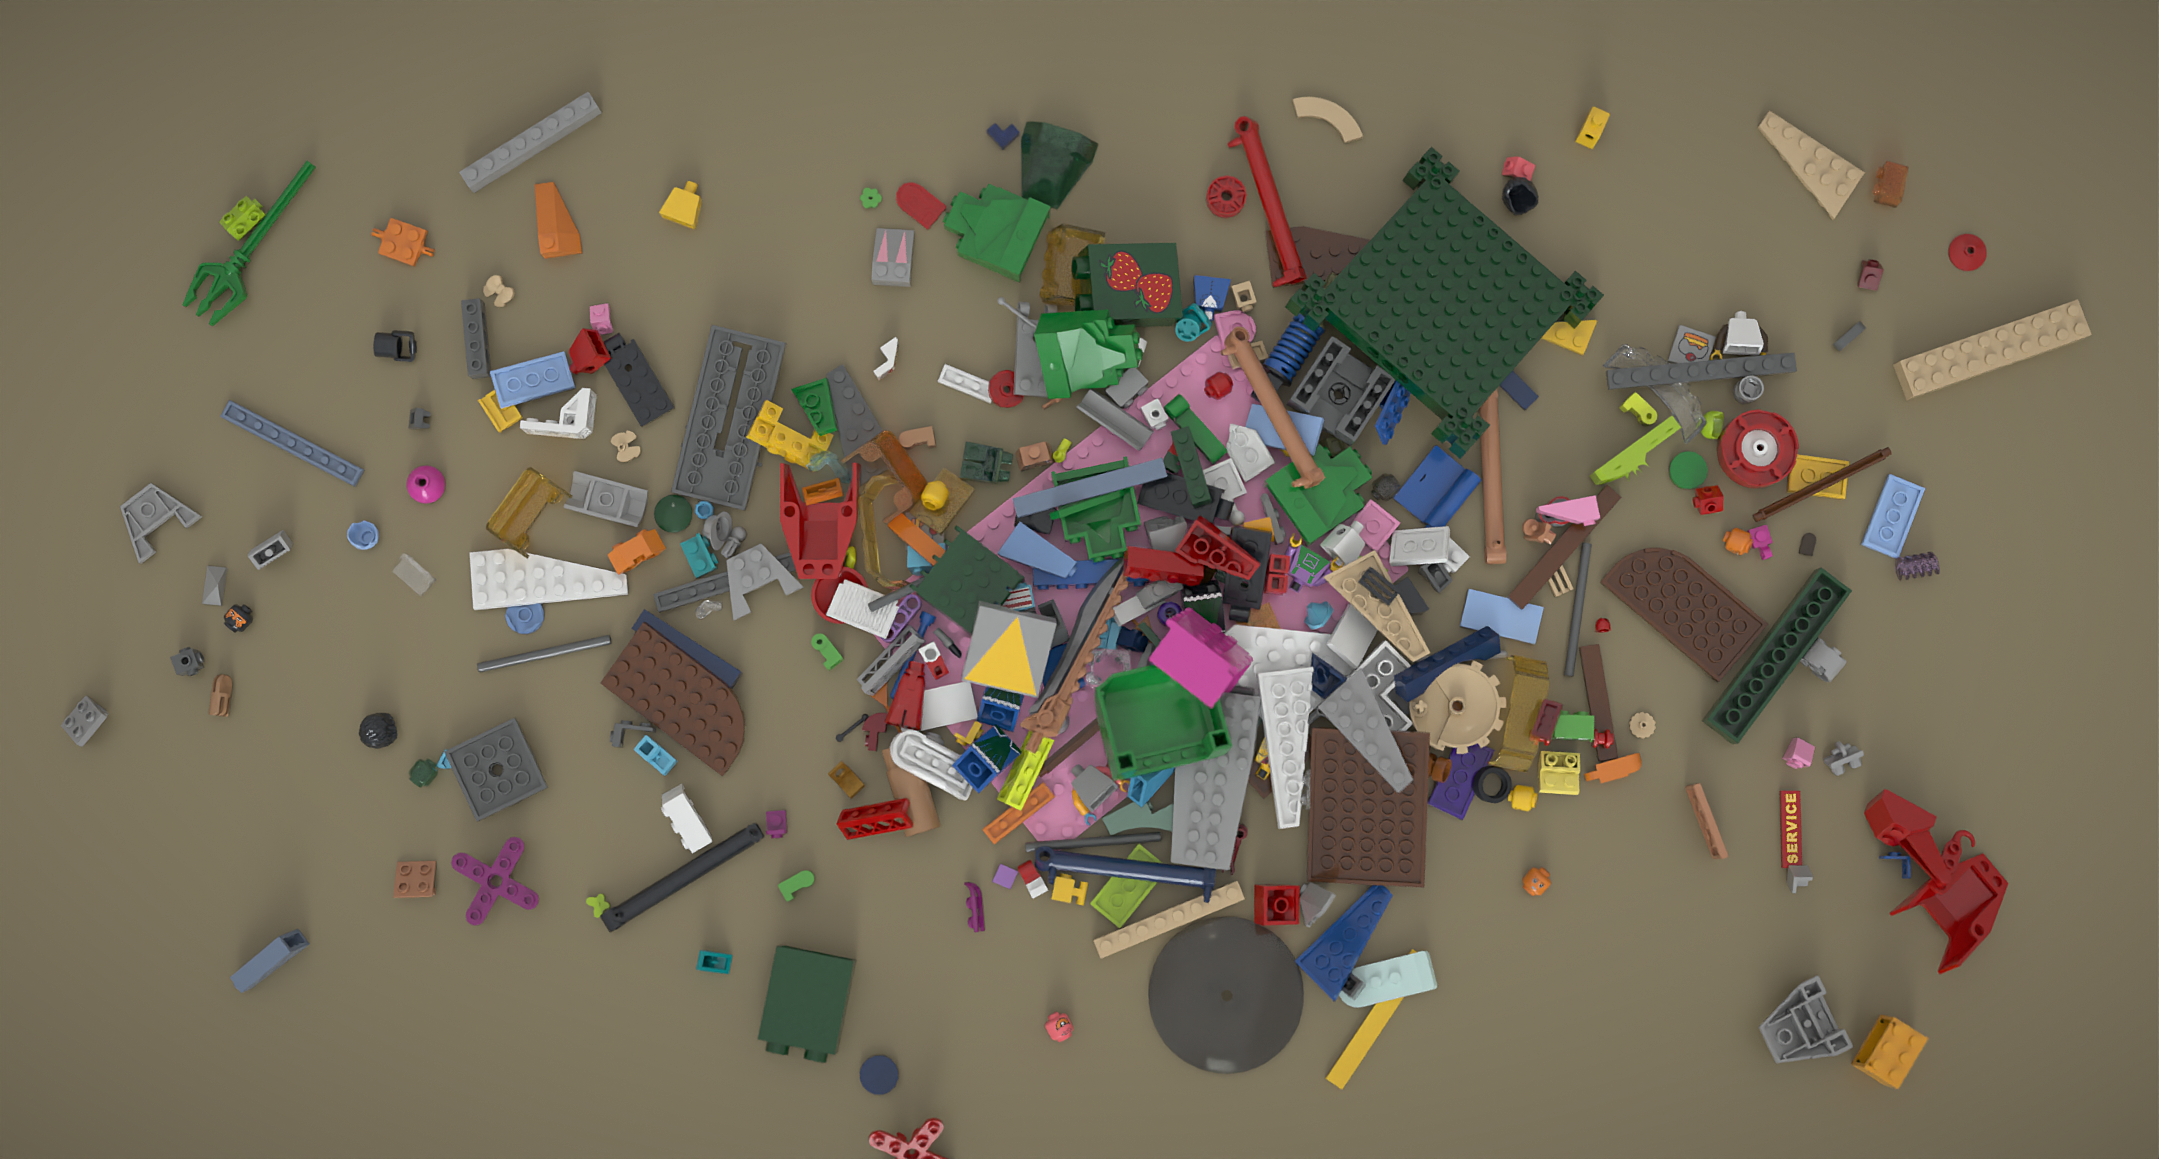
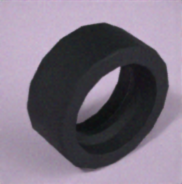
M1486 766L1478 770L1472 783L1473 791L1479 799L1494 804L1505 800L1512 788L1509 774L1504 769L1494 766ZM1491 773H1495L1501 778V788L1494 796L1487 795L1483 790L1484 779Z

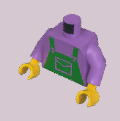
M1295 533L1291 535L1285 555L1290 556L1288 575L1294 579L1289 588L1294 592L1299 593L1303 585L1311 588L1312 585L1318 587L1326 583L1327 581L1323 578L1324 576L1344 566V562L1341 566L1336 565L1335 561L1338 557L1330 562L1301 544L1302 536L1300 540L1296 541L1294 540Z

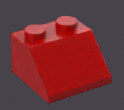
M1254 884V923L1264 926L1299 924L1300 885Z

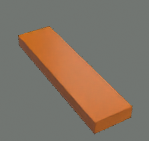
M901 512L887 525L890 530L933 567L937 561L932 556L936 555L941 558L945 553V550Z
M1042 782L1029 793L1021 811L1011 806L982 830L995 845L1054 799L1055 796L1046 784Z

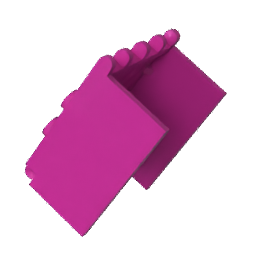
M1188 607L1167 620L1166 624L1171 629L1148 660L1212 708L1223 692L1230 693L1253 662V657L1237 644L1235 638L1230 635L1226 636L1221 632L1222 629L1218 625L1209 623Z

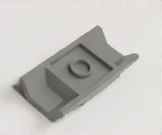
M574 471L573 484L564 508L638 528L648 502V490Z

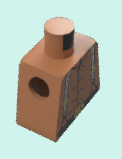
M1046 441L1021 447L1015 453L1020 472L1055 463L1051 445Z

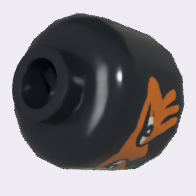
M238 604L233 605L224 615L225 626L234 633L237 631L243 632L253 622L252 610L245 604L242 606Z

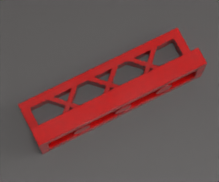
M907 798L845 809L841 811L836 824L847 840L909 829L913 827V822L906 813L910 802ZM902 818L904 823L898 822L894 819ZM883 821L890 825L884 826L882 824H879L878 822ZM867 824L873 828L868 829L866 827H863L862 825ZM848 827L853 828V829H855V830H857V831H856V832H850V831L848 830Z

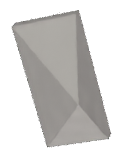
M207 566L202 604L222 606L227 568Z

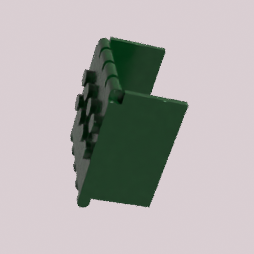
M956 525L954 529L959 534L951 543L945 539L944 543L949 546L941 558L936 555L932 556L937 563L928 574L921 570L920 574L925 579L918 588L914 584H911L909 587L920 598L972 637L979 601L991 604L997 602L1002 606L1011 595L1006 590L1007 586L1014 591L1020 582H1025V577Z

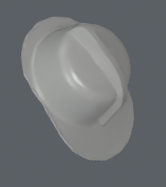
M721 512L718 515L708 517L702 530L703 535L711 541V545L715 550H719L732 532V518L727 512Z

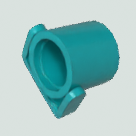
M1192 303L1182 309L1183 318L1177 322L1175 333L1181 340L1191 342L1208 331L1212 323L1204 311L1196 303ZM1204 323V324L1206 325V327H1204L1203 329H1201L1202 324Z

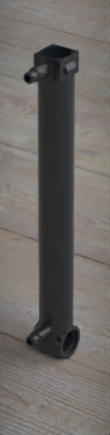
M757 823L748 825L747 828L740 830L626 901L600 915V918L609 933L615 931L641 913L755 845L756 842H760L765 837Z

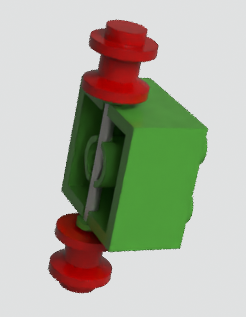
M1561 711L1552 739L1589 740L1592 748H1596L1598 744H1603L1605 748H1609L1613 744V733H1610L1609 729H1605L1604 733H1598L1597 729H1594V716H1589V712H1577L1569 715V711ZM1533 726L1532 730L1528 732V740L1532 741V745H1536L1537 742H1544L1545 746H1549V741L1532 736Z

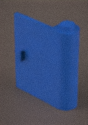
M1435 445L1393 499L1425 524V528L1444 527L1478 486L1481 478L1473 471L1463 468Z

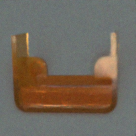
M889 430L881 431L841 459L842 463H845L858 453H860L864 460L869 462L881 457L902 487L894 496V503L898 509L883 518L885 524L917 502L928 483L894 433Z

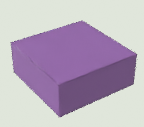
M1000 864L993 882L1011 889L1018 871Z

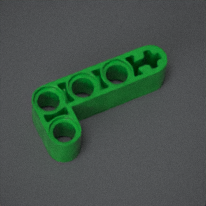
M1181 394L1176 395L1164 406L1165 413L1179 429L1189 426L1195 446L1210 463L1215 464L1228 452L1224 445L1190 409L1189 403Z

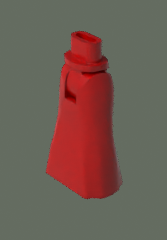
M910 661L908 669H905L907 673H904L899 681L884 723L921 731L925 678L923 677L925 673L923 670L925 664Z

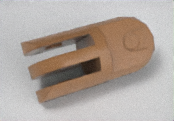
M226 674L217 675L213 680L209 715L227 717L229 714L232 680Z

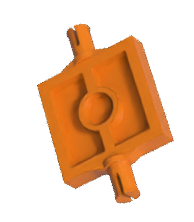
M390 218L385 231L376 228L372 230L377 232H372V236L381 238L378 254L415 267L422 253L431 257L435 253V249L425 246L427 230Z

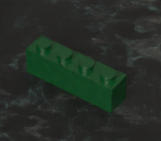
M1189 426L1171 431L1193 507L1198 508L1213 503Z

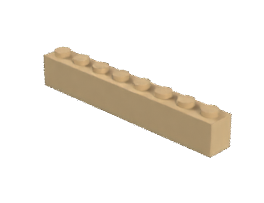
M1234 881L1213 890L1209 903H1205L1203 895H1200L1096 938L1093 941L1100 958H1104L1242 901L1245 898L1238 881Z

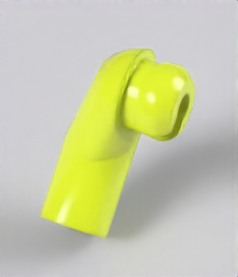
M1064 438L1053 453L1055 462L1062 463L1065 461L1067 451L1072 444L1069 440Z
M849 546L844 566L854 569L856 549L853 546Z

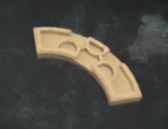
M1317 97L1292 99L1297 118L1314 117L1328 121L1340 133L1344 143L1363 138L1356 121L1339 105Z

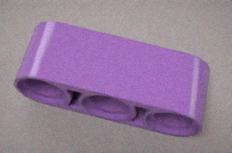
M907 595L899 604L896 616L904 614L906 620L899 624L894 619L890 628L893 630V636L889 639L880 637L884 642H893L919 612L922 603L917 595ZM916 599L918 601L917 607L909 608L907 606L908 601Z

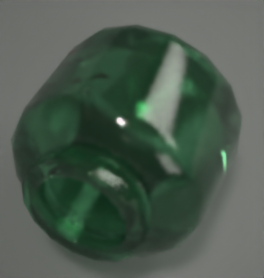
M429 758L426 761L418 759L409 770V780L420 788L422 786L428 787L438 775V771L435 768L437 764Z

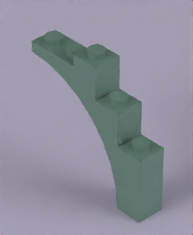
M1149 800L1143 807L1133 802L1102 818L1110 836L1135 828H1158L1172 832L1174 804L1152 814L1153 806Z

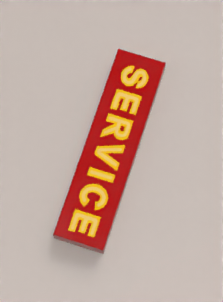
M1779 791L1781 868H1788V865H1802L1800 791Z

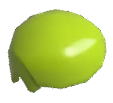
M1712 410L1704 414L1700 421V432L1705 438H1719L1723 427L1724 413Z

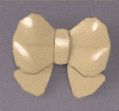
M499 275L490 277L483 289L485 297H489L495 292L498 294L494 305L497 307L506 306L505 303L511 301L515 294L512 287H506L503 284L502 277Z
M628 430L626 433L615 434L611 438V443L618 448L617 460L621 463L629 462L634 457L638 458L641 453L639 446L629 447L628 443L636 439V435Z

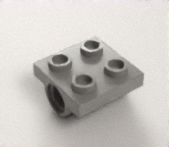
M85 696L71 714L65 718L61 727L77 745L83 747L109 713L90 697Z

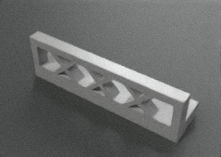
M908 625L857 678L865 694L874 696L926 642L911 625ZM911 632L912 635L905 641L906 636ZM895 647H900V648L892 655V650H893ZM882 661H886V662L879 668V664H880ZM869 674H874L867 682L864 681Z

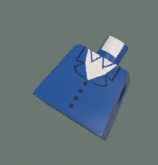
M1195 275V303L1204 311L1208 319L1213 321L1214 311L1222 312L1231 279Z

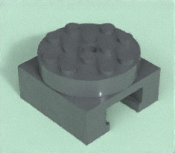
M1332 336L1287 405L1299 413L1323 418L1324 423L1321 431L1334 435L1351 447L1391 388L1395 379L1379 366H1376L1373 370L1350 355L1349 351L1351 348ZM1334 392H1341L1343 398L1336 399L1335 401Z

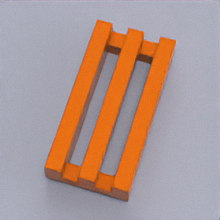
M839 478L802 488L806 506L843 496Z

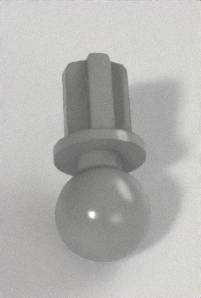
M738 526L732 530V537L727 538V543L721 551L724 557L731 558L735 550L741 546L740 542L746 538V530L743 527Z

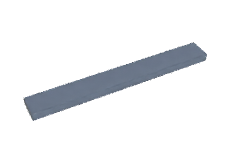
M231 400L228 401L220 416L356 487L365 471Z
M1159 458L1013 498L1017 517L1020 518L1167 477L1163 459Z

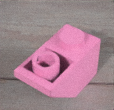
M1798 737L1793 738L1782 759L1787 761L1786 764L1795 769L1798 767H1810L1815 746Z

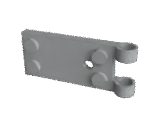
M1018 302L1017 311L1026 318L1029 316L1030 304L1029 302ZM1045 305L1044 313L1057 312L1056 305ZM1017 316L1013 395L1048 398L1037 345L1032 339L1036 329ZM1029 319V320L1032 321L1034 324H1036V325L1038 324V321H1039V320Z

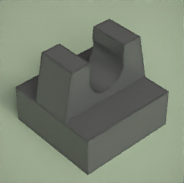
M421 408L411 409L408 429L429 428L430 424L424 423L423 417H431V413Z

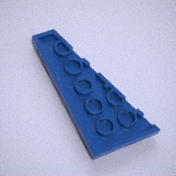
M1373 885L1295 960L1296 964L1334 1002L1393 896L1383 885Z

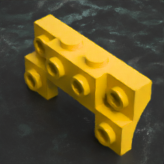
M765 400L746 437L768 448L767 450L770 453L783 456L790 463H796L812 472L816 471L834 435L828 433L820 436L814 429L810 439L777 422L783 408Z

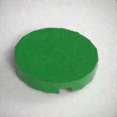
M1682 452L1675 456L1669 464L1670 479L1674 485L1681 489L1697 488L1707 477V464L1703 457L1696 452Z

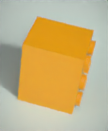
M1880 1014L1851 1065L1881 1084L1899 1089L1928 1038L1897 1018Z

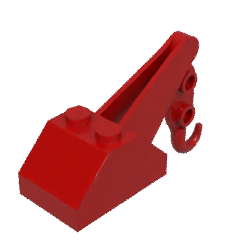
M1884 789L1867 804L1864 811L1875 837L1892 847L1900 845L1939 887L1948 885L1952 880L1950 874L1957 869L1962 854L1961 837L1969 838L1971 847L1975 846L1974 836L1969 831L1959 830L1945 844L1940 855L1929 831L1934 826L1937 816L1887 789Z

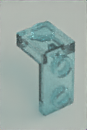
M822 451L816 453L809 459L810 462L806 465L810 471L818 472L823 466L828 464L842 483H850L852 481L849 477V472L843 466L841 467L838 463V457L833 452Z

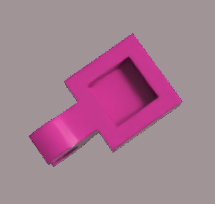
M1767 525L1748 530L1747 532L1751 534V539H1753L1752 548H1759L1762 560L1772 557L1773 555L1768 545L1773 542Z

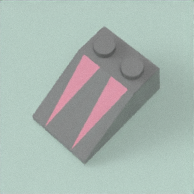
M876 228L871 278L873 285L911 287L914 230Z

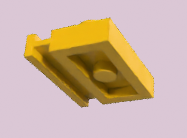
M495 390L478 400L499 433L523 418L515 405L500 408Z

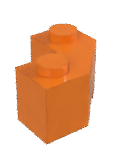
M644 529L629 541L618 543L612 547L613 550L608 554V557L618 575L633 570L641 562L658 556L666 549L656 529L650 531Z

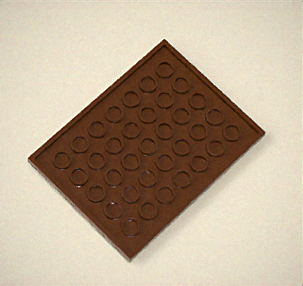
M1312 727L1307 882L1424 888L1430 732L1390 730L1413 779L1398 794L1337 728Z

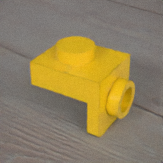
M975 721L966 738L955 733L954 736L957 737L956 742L965 747L967 744L972 745L975 739L978 740L984 731L981 729L983 725Z

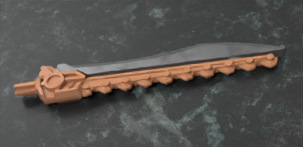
M1124 557L1118 560L1102 576L1081 605L1071 636L1059 663L1037 701L1029 709L1030 716L1026 717L1020 724L1022 728L1033 732L1025 748L1033 754L1037 752L1043 737H1057L1071 708L1070 705L1073 704L1071 695L1080 689L1078 680L1087 674L1086 664L1094 660L1092 651L1101 645L1099 636L1108 631L1106 622L1115 616L1113 607L1122 600L1120 592L1128 588L1129 582L1127 578L1129 576H1123Z

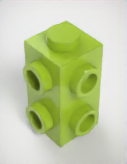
M246 195L238 201L231 211L223 216L219 223L239 241L266 214L261 210L263 206L255 198L251 200Z

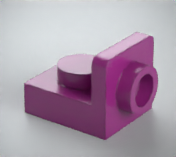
M786 810L767 811L766 835H771V838H783V834L788 833Z

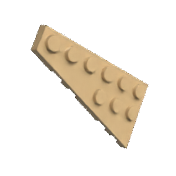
M1769 111L1758 126V129L1769 143L1774 145L1781 154L1782 159L1787 161L1791 166V170L1807 190L1812 192L1820 206L1825 208L1829 213L1828 216L1832 220L1835 219L1865 172Z
M1375 550L1323 577L1412 663L1430 654L1399 594L1387 606L1358 583L1371 566L1393 584ZM1371 573L1369 574L1373 579H1375L1378 583H1380V584H1381L1383 587H1385L1388 591H1390L1392 594H1394V591H1393V590H1391L1388 586H1386L1383 582H1381V581H1380L1378 578H1376L1373 574H1371ZM1364 580L1368 585H1370L1383 597L1389 600V596H1387L1369 580Z

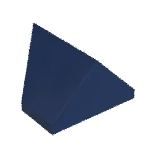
M1312 653L1311 667L1314 670L1312 672V691L1325 699L1343 684L1347 677Z

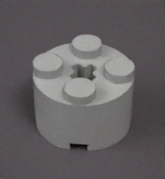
M1817 637L1800 662L1805 667L1809 665L1812 673L1821 680L1831 682L1847 662L1840 656L1842 653L1833 646L1829 648L1821 638Z

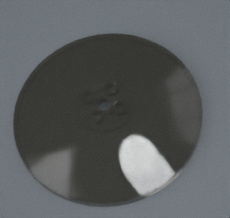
M1221 916L1195 922L1185 927L1169 940L1158 955L1153 966L1149 981L1148 1000L1154 1025L1164 1043L1173 1053L1188 1064L1199 1069L1214 1073L1230 1074L1257 1068L1267 1063L1283 1050L1294 1035L1300 1022L1304 1004V988L1298 964L1295 962V958L1289 948L1278 936L1264 926L1255 924L1253 921L1238 917ZM1224 990L1232 992L1231 1000L1224 1001L1221 994Z

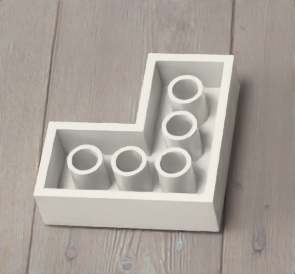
M1385 640L1347 676V680L1361 668L1389 729L1392 731H1406L1413 722L1386 695L1395 687L1394 675L1409 668L1411 665Z

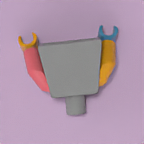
M1076 765L1071 771L1076 777L1071 783L1073 786V804L1080 814L1085 816L1087 825H1090L1087 821V818L1090 816L1096 821L1095 814L1089 813V811L1093 812L1118 788L1116 784H1119V789L1123 792L1127 791L1123 789L1122 785L1125 782L1130 785V781L1127 780L1113 781L1109 767H1093L1089 765L1084 770L1081 765Z

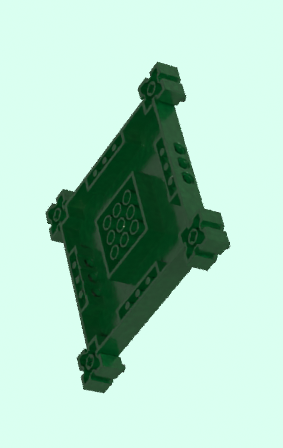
M1431 146L1402 180L1413 190L1418 187L1415 193L1326 289L1323 288L1326 282L1313 273L1302 288H1299L1289 299L1285 308L1296 317L1299 314L1305 317L1303 323L1313 332L1316 331L1325 319L1442 420L1431 434L1442 444L1447 440L1452 445L1449 450L1461 459L1490 426L1479 415L1475 419L1472 417L1563 313L1566 315L1563 320L1575 329L1601 300L1604 294L1594 286L1590 289L1585 286L1584 283L1587 280L1576 270L1565 283L1562 282L1450 185L1460 171L1449 161L1446 165L1440 160L1443 156Z

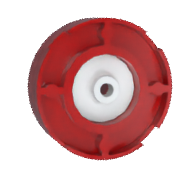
M1757 409L1742 413L1724 427L1717 443V456L1722 470L1732 481L1748 488H1764L1782 480L1792 471L1797 462L1799 443L1795 430L1785 418L1775 412L1771 413Z

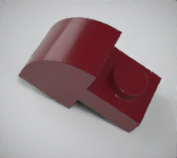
M875 713L865 721L862 731L870 732L869 735H866L865 746L868 747V751L877 752L879 733H887V724L884 723L887 713Z

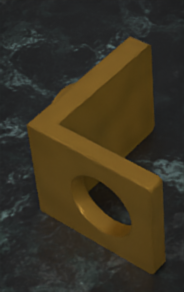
M842 761L828 773L851 799L865 787L862 781ZM843 768L842 773L835 776L836 772Z

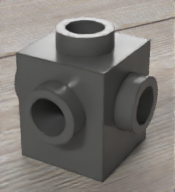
M190 647L179 650V654L170 657L176 675L193 676L198 674L200 669L204 668L203 662L205 660L203 654Z

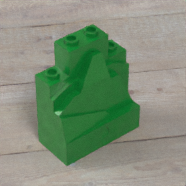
M989 183L986 188L983 187L979 195L981 200L960 191L958 196L955 195L951 202L953 207L950 213L947 212L943 219L945 230L963 237V239L960 238L955 248L958 249V256L1020 283L1021 274L1047 218L1051 216V206L1030 197L1027 200Z
M1109 309L1041 313L1034 333L1048 399L1071 398L1072 392L1079 389L1106 388L1107 385H1119L1120 378L1124 374L1123 368H1138L1140 360L1143 359L1142 348H1139L1138 345L1140 335L1139 332H1136L1135 325L1114 326V319L1110 317Z
M1319 444L1312 458L1317 467L1321 468L1325 478L1316 486L1307 489L1304 486H1292L1293 481L1301 478L1293 461L1264 481L1262 486L1264 488L1267 487L1305 540L1306 547L1365 507L1363 504L1365 501L1362 496L1354 491L1372 479V471L1368 465L1362 464L1360 461L1361 456L1356 449L1352 450L1351 447H1348L1331 459V453L1327 447H1322Z
M1123 457V460L1057 474L1053 471L1051 472L1053 487L1129 467L1128 459ZM1134 487L1123 489L1124 496L1060 518L1065 542L1069 541L1070 544L1081 542V539L1084 538L1089 561L1093 560L1094 563L1105 561L1104 557L1112 556L1113 559L1124 557L1127 548L1123 530L1133 532L1137 531L1138 527H1141ZM1082 501L1060 506L1058 510Z

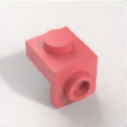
M1519 156L1508 157L1504 163L1502 175L1513 176L1514 178L1524 177L1531 181L1535 165Z

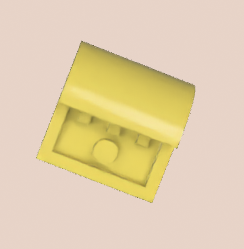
M1541 751L1538 761L1539 793L1578 795L1580 753Z

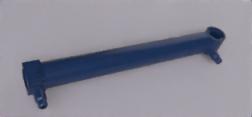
M1048 846L1039 847L1035 853V866L1040 871H1049V884H1054L1057 870L1184 885L1204 889L1203 897L1205 903L1210 902L1211 893L1215 885V868H1198L1058 851ZM1041 857H1048L1049 860H1047V861H1042L1040 858H1041Z

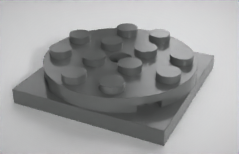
M516 718L508 720L444 751L477 822L549 788ZM497 764L503 767L501 775L493 773V768Z

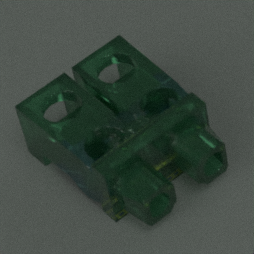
M966 441L960 480L998 485V482L1007 483L1009 482L1010 471L1000 470L1001 463L1012 465L1013 454L1003 451V448Z

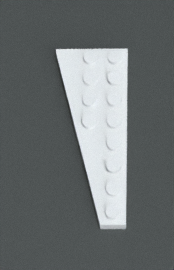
M1313 667L1256 674L1259 697H1261L1260 704L1278 829L1297 827L1300 822L1301 790L1303 789V770L1305 769L1304 758L1307 747Z

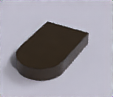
M1807 533L1802 537L1799 553L1813 556L1816 544V536L1814 534Z

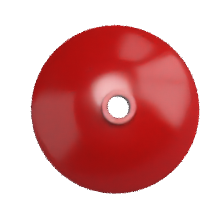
M842 566L838 579H816L812 586L811 600L813 607L826 621L835 624H845L826 615L839 583L843 584L846 579L868 588L865 579L852 568Z

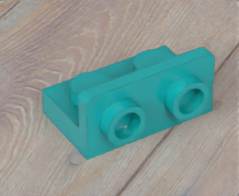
M697 533L695 537L680 543L697 579L718 569L716 564L719 562L714 552L710 553L708 549L710 543L706 536L702 537L700 533Z

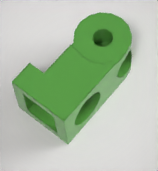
M824 634L813 636L811 644L813 648L821 652L827 661L823 665L828 671L844 660Z
M804 870L778 884L787 902L795 898L794 892L803 887L812 886L815 882V875L811 871Z

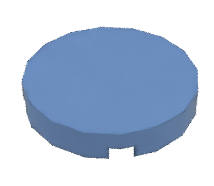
M540 603L507 607L505 618L508 626L513 631L520 634H530L541 627L545 612Z

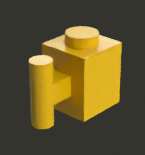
M1061 873L1060 877L1056 876L1052 899L1071 903L1072 895L1078 896L1076 904L1084 906L1088 882L1081 881L1078 889L1074 888L1075 880L1071 879L1072 875Z

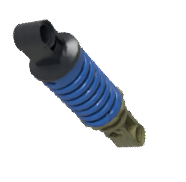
M1331 272L1325 279L1326 283L1323 288L1326 289L1337 275ZM1299 314L1297 317H1293V321L1288 325L1289 328L1285 329V334L1281 335V340H1278L1277 346H1274L1273 352H1270L1269 358L1262 364L1276 392L1281 385L1291 386V378L1297 375L1296 371L1301 369L1300 365L1304 364V359L1308 358V353L1312 352V347L1316 345V341H1319L1320 336L1327 331L1323 325L1324 322L1313 332L1303 323L1305 319L1303 315ZM1253 390L1251 393V397L1260 403L1256 393Z

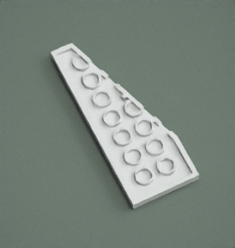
M511 549L470 553L474 610L629 595L626 574L618 575L617 572Z

